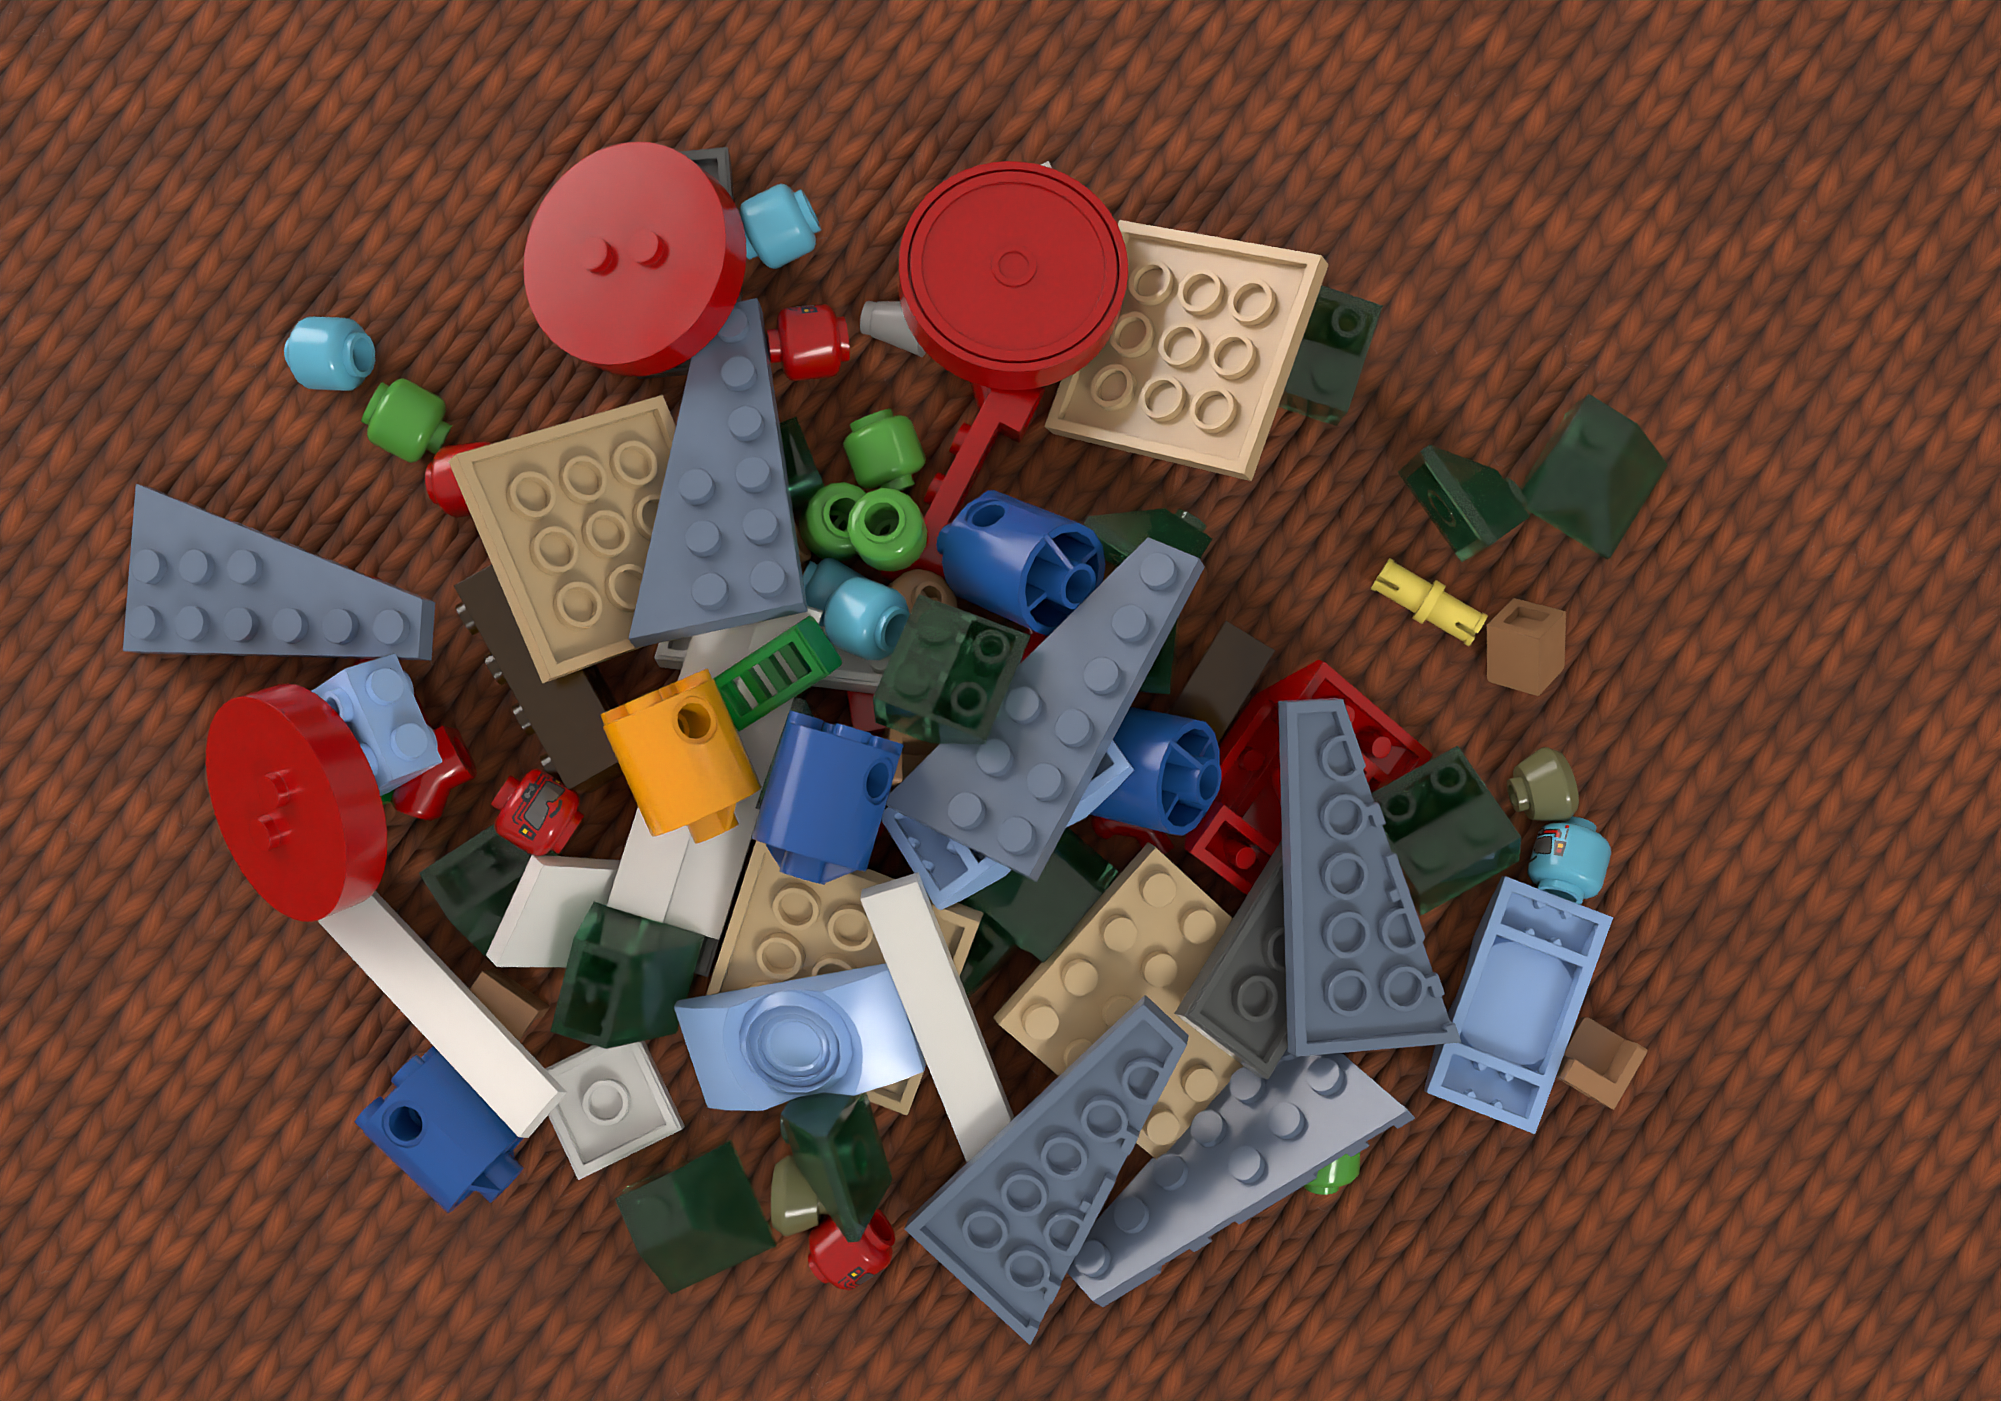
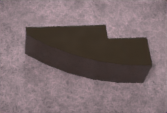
M1225 621L1219 627L1166 714L1207 722L1215 732L1217 742H1219L1275 650L1228 621Z

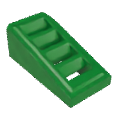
M809 615L713 679L717 684L735 727L740 732L830 675L842 665V659L817 621ZM775 652H780L796 676V681H791L775 657ZM757 664L760 666L777 691L776 694L772 696L753 666ZM738 676L741 677L759 704L753 709L733 681Z

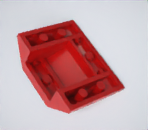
M1319 659L1260 691L1253 697L1219 745L1221 784L1218 794L1197 827L1186 833L1185 850L1246 896L1282 840L1281 806L1270 778L1272 769L1280 764L1278 759L1280 754L1278 701L1326 698L1343 699L1366 765L1363 769L1374 802L1380 805L1385 822L1433 755L1327 663Z

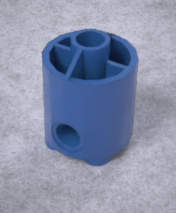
M988 490L979 498L968 503L953 520V523L947 524L941 529L936 543L937 551L943 556L942 566L946 583L956 596L1045 636H1049L1103 582L1106 564L1103 545L1092 529L995 490Z
M1130 707L1113 740L1134 771L1090 815L1168 834L1185 835L1197 827L1220 789V750L1215 732L1204 721Z
M789 711L752 839L766 844V847L780 867L779 872L796 878L825 885L829 881L857 870L866 872L904 745L873 736L869 732L838 723L833 725L815 717Z
M434 1046L421 1058L418 1055L411 1058L391 1079L396 1088L385 1099L381 1096L376 1098L354 1121L363 1130V1133L447 1214L457 1208L474 1191H478L488 1202H493L524 1169L514 1157V1149L524 1138L518 1137Z

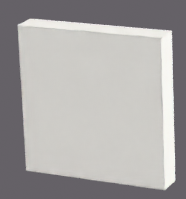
M531 855L486 956L496 967L587 968L615 908L608 907L607 903L621 860Z
M637 1024L545 1068L567 1092L548 1116L578 1180L685 1127Z

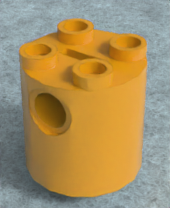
M708 668L600 714L605 725L603 729L652 837L665 834L685 825L688 827L695 844L718 836L739 825L734 813L736 803L753 795L762 788L717 684L712 679Z

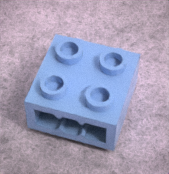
M396 654L345 668L312 690L339 714L354 734L373 771L380 796L389 793L443 762L437 749L436 736L423 718L414 697L412 681L408 674L402 670Z

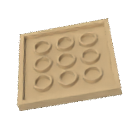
M1119 220L1118 227L1123 236L1128 258V280L1118 322L1108 342L1098 355L1075 374L1061 380L1044 427L1055 435L1252 481L1327 271L1328 263L1322 255Z
M663 395L458 453L449 461L542 684L642 648H635L629 640V634L676 429Z
M756 840L706 995L886 963L860 897L862 889L895 879L867 869L866 872L854 871L829 881L825 885L810 882L779 872L780 867L766 847V844ZM928 896L960 977L983 912L960 903H955L943 910H939ZM924 1072L855 1096L908 1115Z
M1148 842L993 1018L1002 1028L1060 1076L1144 995L1151 999L1189 1035L1187 1046L1156 1105L1154 1104L1136 1142L1157 1160L1158 1157L1167 1153L1191 1126L1194 1117L1201 1111H1204L1230 1082L1234 1072L1243 1067L1233 1057L1174 1014L1233 918L1164 854Z

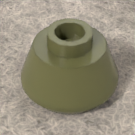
M1549 747L1538 749L1516 765L1513 770V778L1507 780V792L1516 812L1524 811L1531 820L1563 823L1569 821L1578 809L1579 795L1574 774L1565 756L1557 750Z
M788 1155L777 1162L774 1168L771 1191L772 1226L783 1236H791L819 1226L822 1214L831 1215L833 1210V1179H824L822 1167L793 1155Z

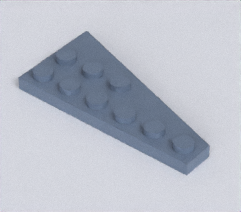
M757 298L736 302L730 316L717 335L691 358L629 634V640L635 648L808 612L763 312Z
M136 484L123 651L146 654L378 659L396 654L398 660H432L434 601L382 580L366 576L335 561L309 553L305 549L238 522L210 513L191 503L170 497L166 493L151 487Z
M1148 537L889 794L886 806L1037 882L1204 569L1200 558Z
M1326 698L1278 701L1288 1052L1299 1057L1461 1043L1456 1025L1450 1021L1442 999V995L1445 993L1439 976L1433 972L1423 944L1425 935L1397 854L1391 852L1382 825L1386 824L1380 805L1374 802L1363 771L1366 765L1343 699Z
M1146 995L908 1218L904 1228L1029 1345H1031L1049 1305L1053 1303L1074 1257L1078 1255L1113 1188L1123 1163L1136 1144L1154 1104L1156 1105L1187 1046L1189 1035Z
M1287 1047L1268 1080L1256 1076L1243 1066L1234 1072L1230 1082L1207 1108L1194 1117L1191 1126L1167 1153L1158 1157L1157 1160L1153 1157L1095 1221L1067 1273L1093 1302L1101 1307H1105L1161 1273L1162 1265L1188 1249L1193 1252L1212 1242L1211 1235L1233 1222L1239 1225L1316 1179L1320 1169L1345 1154H1348L1350 1157L1356 1155L1370 1146L1367 1142L1368 1140L1393 1125L1398 1129L1415 1119V1117L1343 1053L1296 1057L1288 1052Z

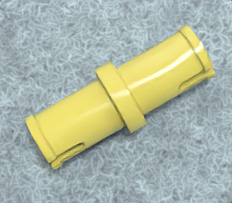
M1391 558L1388 559L1371 587V590L1378 591L1414 613L1412 619L1421 624L1427 620L1463 641L1468 647L1475 639V633H1479L1488 617L1487 614L1475 610L1444 591L1446 585L1437 580L1431 584L1395 563Z

